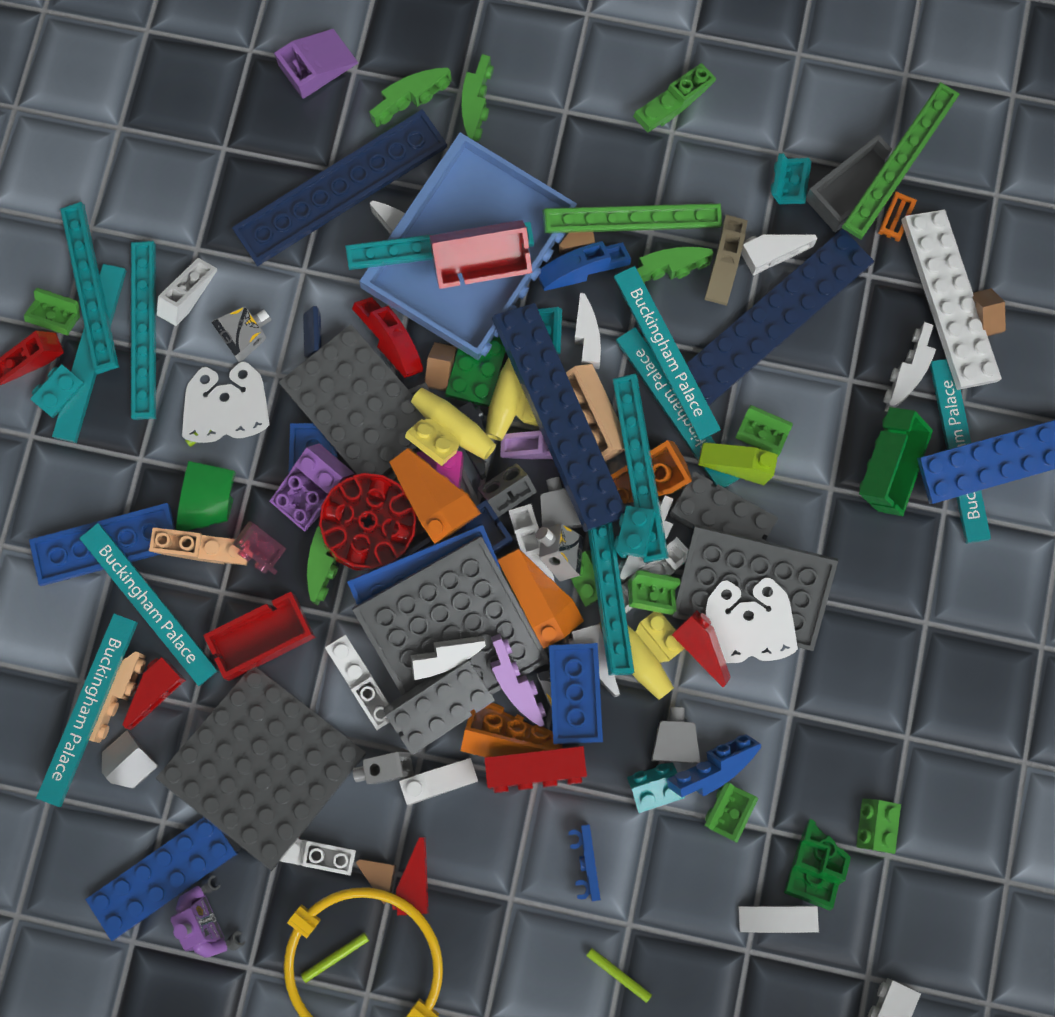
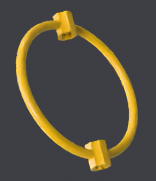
M375 888L345 889L322 898L309 909L301 904L287 922L294 929L286 946L284 979L289 998L300 1017L313 1016L304 1005L298 993L294 977V957L301 935L307 939L321 921L316 916L321 911L337 902L352 898H373L390 903L404 911L419 926L431 951L433 978L426 1001L424 1002L419 998L406 1017L439 1016V1013L433 1008L437 1002L443 978V961L440 946L432 927L425 917L403 898Z

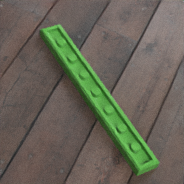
M941 82L938 84L843 224L842 228L862 240L960 93Z
M721 204L545 208L542 210L544 233L720 228L723 226Z

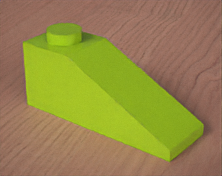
M703 443L698 465L764 486L774 476L778 454L756 447Z

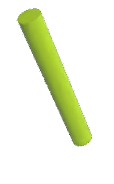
M362 933L303 972L301 977L304 982L307 983L367 943L369 938L366 933Z
M593 948L589 950L586 955L589 959L647 1003L652 996L650 992Z

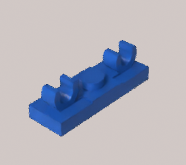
M590 824L582 825V833L578 830L568 832V835L575 834L579 837V842L570 845V848L577 849L581 845L583 846L584 856H579L581 872L586 871L588 883L585 880L575 882V885H584L586 887V892L577 895V898L586 899L590 894L591 901H599L601 899Z

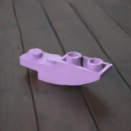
M500 634L491 637L499 660L490 664L502 690L514 706L529 720L540 727L545 725L542 717L546 716L542 703L537 704L534 695L538 694L534 681L528 682L526 675L516 678L521 674L516 661L510 662L508 654L512 653L508 640H502Z

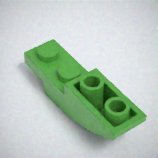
M484 54L481 55L476 73L466 72L462 90L461 106L465 135L475 142L480 141L483 128H481L482 122H486L488 118L489 108L486 106L487 86L485 84L487 79L492 78L494 66H491V56Z
M701 63L671 83L668 90L635 111L633 117L647 132H650L659 125L664 126L700 97L716 81V77Z
M448 67L435 68L418 72L393 83L381 91L383 101L369 111L372 123L376 127L388 123L394 114L405 110L411 101L416 107L428 103L434 94L440 90H445L452 81L450 69Z
M702 247L664 249L640 257L637 271L644 284L650 279L658 280L662 278L666 272L670 280L676 277L681 279L687 276L693 269L707 267L712 261L714 252L712 249Z
M319 526L312 540L307 567L310 601L315 605H319L320 601L325 600L329 588H327L330 579L333 580L338 571L337 561L330 557L331 554L324 545Z

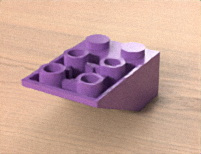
M334 29L294 40L274 53L278 66L302 99L358 64V61Z
M321 444L309 446L302 453L269 502L305 532L320 516L321 506L330 490L346 478L352 477L354 473Z

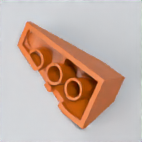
M667 440L650 451L658 496L674 493L692 482L687 463L675 442ZM626 465L611 475L623 504L633 502L628 467Z
M407 448L389 462L421 525L434 544L447 539L481 514L468 493L451 483L450 479L438 473L428 462L410 448Z
M519 548L497 559L543 649L564 639L584 621L573 599Z
M491 703L477 713L474 709L470 711L472 716L468 718L460 751L482 757H494L562 749L563 744H553V731L543 726H532L524 722V717L518 714L513 716L505 712L504 707Z

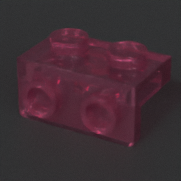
M249 521L233 542V545L239 549L237 554L248 562L250 559H253L256 562L254 567L264 574L267 571L274 575L278 572L273 566L286 548L254 523Z

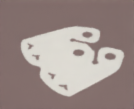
M240 362L230 371L229 378L239 386L245 387V392H241L240 389L232 384L216 386L208 394V397H203V393L207 392L217 383L218 374L208 367L199 369L186 388L182 437L191 442L208 443L217 441L224 435H229L233 438H245L265 430L269 426V418L261 375L249 363ZM246 370L248 372L247 377L240 379L238 377L239 371ZM203 375L210 377V381L207 384L200 382V378ZM228 393L230 396L229 400L222 402L220 395ZM256 422L262 423V425H257L256 428H253ZM242 426V428L245 429V431H236V429ZM194 430H196V433L198 434V436H196L195 434H191V435H190L189 433H191V432H193ZM210 430L216 432V434H210L207 436Z
M764 578L753 589L755 598L765 605L771 606V611L769 612L757 602H741L730 614H726L725 610L730 608L741 597V590L728 580L719 583L709 596L706 616L714 627L726 663H740L750 656H754L762 661H773L788 657L798 649L788 595L773 579ZM771 587L773 594L770 597H765L762 594L763 588ZM723 590H730L732 597L728 600L723 599L721 596ZM745 611H752L754 618L750 621L745 620L743 617ZM783 645L790 647L789 649L785 648L783 651H780ZM768 648L772 653H762V651ZM734 650H736L737 652H740V653H741L740 655L735 654V655L731 656V654H733Z

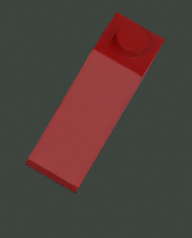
M36 330L0 357V385L46 366L62 355L64 351L55 332Z
M696 610L674 631L672 636L724 687L731 676L714 627L705 614H700Z
M163 657L160 659L156 658L147 665L148 670L142 675L122 724L125 729L132 730L186 681L167 659Z
M419 837L396 889V895L412 904L421 914L429 913L426 837ZM392 905L393 910H397V916L407 915L404 911Z

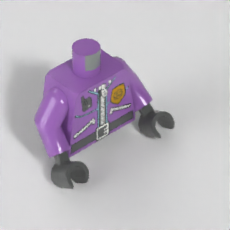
M216 876L204 879L200 887L196 886L181 895L176 906L177 913L171 917L174 936L179 939L185 951L194 950L195 953L204 958L227 951V948L233 951L237 950L245 944V942L237 943L235 940L236 937L242 934L240 931L228 937L227 941L224 940V935L207 897L203 894L211 893L220 888V884L212 887L210 884L211 879Z

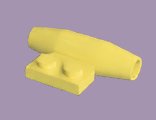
M509 357L500 372L489 405L485 433L489 438L497 441L503 440L515 416L523 423L538 426Z
M424 388L419 389L415 393L411 403L426 419H421L406 432L405 438L441 466L457 453L459 446L484 460L492 454L496 444L473 420L445 399Z
M652 612L638 624L636 631L628 626L634 666V673L632 675L660 700L674 689L660 663L669 662L685 648L672 636L675 628L662 613Z

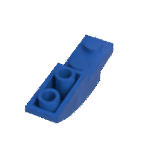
M603 241L556 258L541 268L542 270L537 278L544 291L585 282L589 274L628 266L631 264V257L623 242L605 246Z
M745 734L738 736L730 742L718 745L716 748L706 752L707 761L700 762L696 766L678 772L676 775L668 778V788L681 798L695 791L705 796L726 784L745 768L760 750L761 743Z

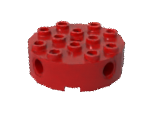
M361 473L346 478L330 490L321 506L319 527L326 549L337 562L352 570L369 572L405 555L415 535L416 513L400 484L384 475ZM371 518V523L374 525H369L368 528L364 527V523L361 521Z

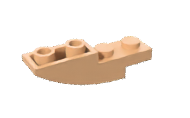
M153 527L149 551L197 561L247 566L250 541Z
M135 651L122 661L91 734L90 741L100 743L102 739L106 738L109 732V720L118 710L119 703L117 700L121 698L128 701L129 696H133L137 687V683H135L137 676L143 672L146 665V660H144L146 655Z

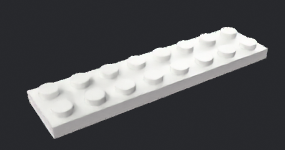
M939 210L905 216L901 221L956 389L960 390L1000 381L1002 378L986 330H983L973 300L974 295L946 211Z

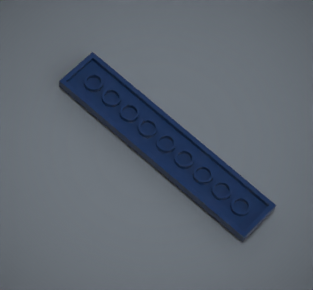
M422 109L235 225L232 229L258 267L448 148L447 143Z
M844 229L838 232L686 363L708 406L714 403L874 263V260Z
M536 304L495 314L492 317L493 323L584 532L620 520L621 514L625 513L626 508Z

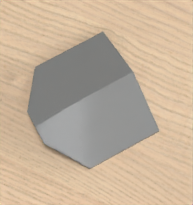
M128 730L102 752V774L111 784L134 789L159 767Z

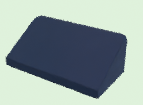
M317 306L311 307L303 315L305 358H309L322 348L321 313Z

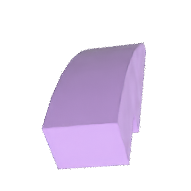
M541 431L509 433L501 441L500 457L553 459Z

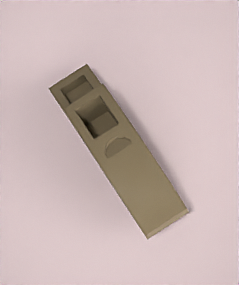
M729 215L725 216L704 300L727 306L745 240L748 220Z

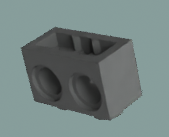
M517 463L477 488L484 501H488L498 517L537 492L527 473Z

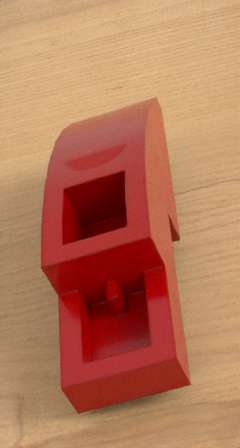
M372 297L354 302L352 310L379 339L377 347L404 378L422 372L423 366L416 347L389 306L381 308Z

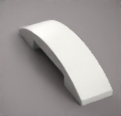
M676 537L667 545L669 559L650 562L641 570L671 576L686 562L688 548ZM627 581L625 584H622L626 613L633 609V607H629Z

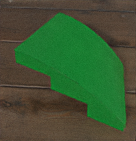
M188 461L180 496L176 530L188 531L196 528H205L212 524L228 522L234 500L230 494L236 472L234 470Z
M809 819L797 847L784 893L830 911L834 908L839 885L846 880L851 857L843 849L839 848L829 835L826 836L815 825L816 822Z

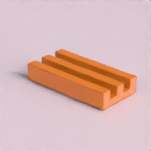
M896 191L878 234H885L888 238L893 237L895 241L899 242L904 232L903 224H901L898 233L894 232V229L906 202L910 203L905 215L908 216L911 215L917 200ZM897 199H901L902 201L896 212L890 229H887L886 225L889 221V218L897 202Z

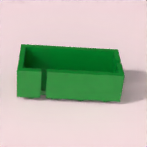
M889 407L887 415L883 418L882 422L884 431L880 432L879 437L875 441V449L872 458L868 461L867 472L860 484L859 495L867 502H870L869 504L878 512L904 516L920 469L917 458L925 455L933 429L915 410Z

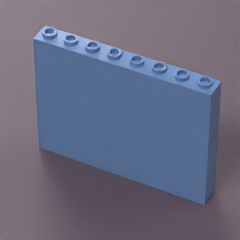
M460 132L387 240L453 232L523 220V222H531L534 246L528 248L532 273L466 285L462 274L459 273L457 275L460 280V286L439 289L432 259L370 267L361 278L360 287L466 354L479 360L482 355L486 356L492 347L490 342L493 337H499L492 317L495 314L517 308L515 304L519 298L523 300L529 290L527 285L531 279L535 281L542 270L539 267L542 262H548L554 250L551 248L555 242L559 244L565 233H544L542 210L545 208H576L577 203Z

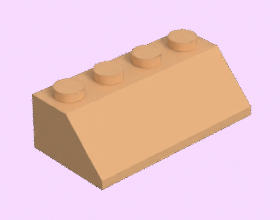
M593 364L574 366L566 374L604 460H610L625 451L620 422Z

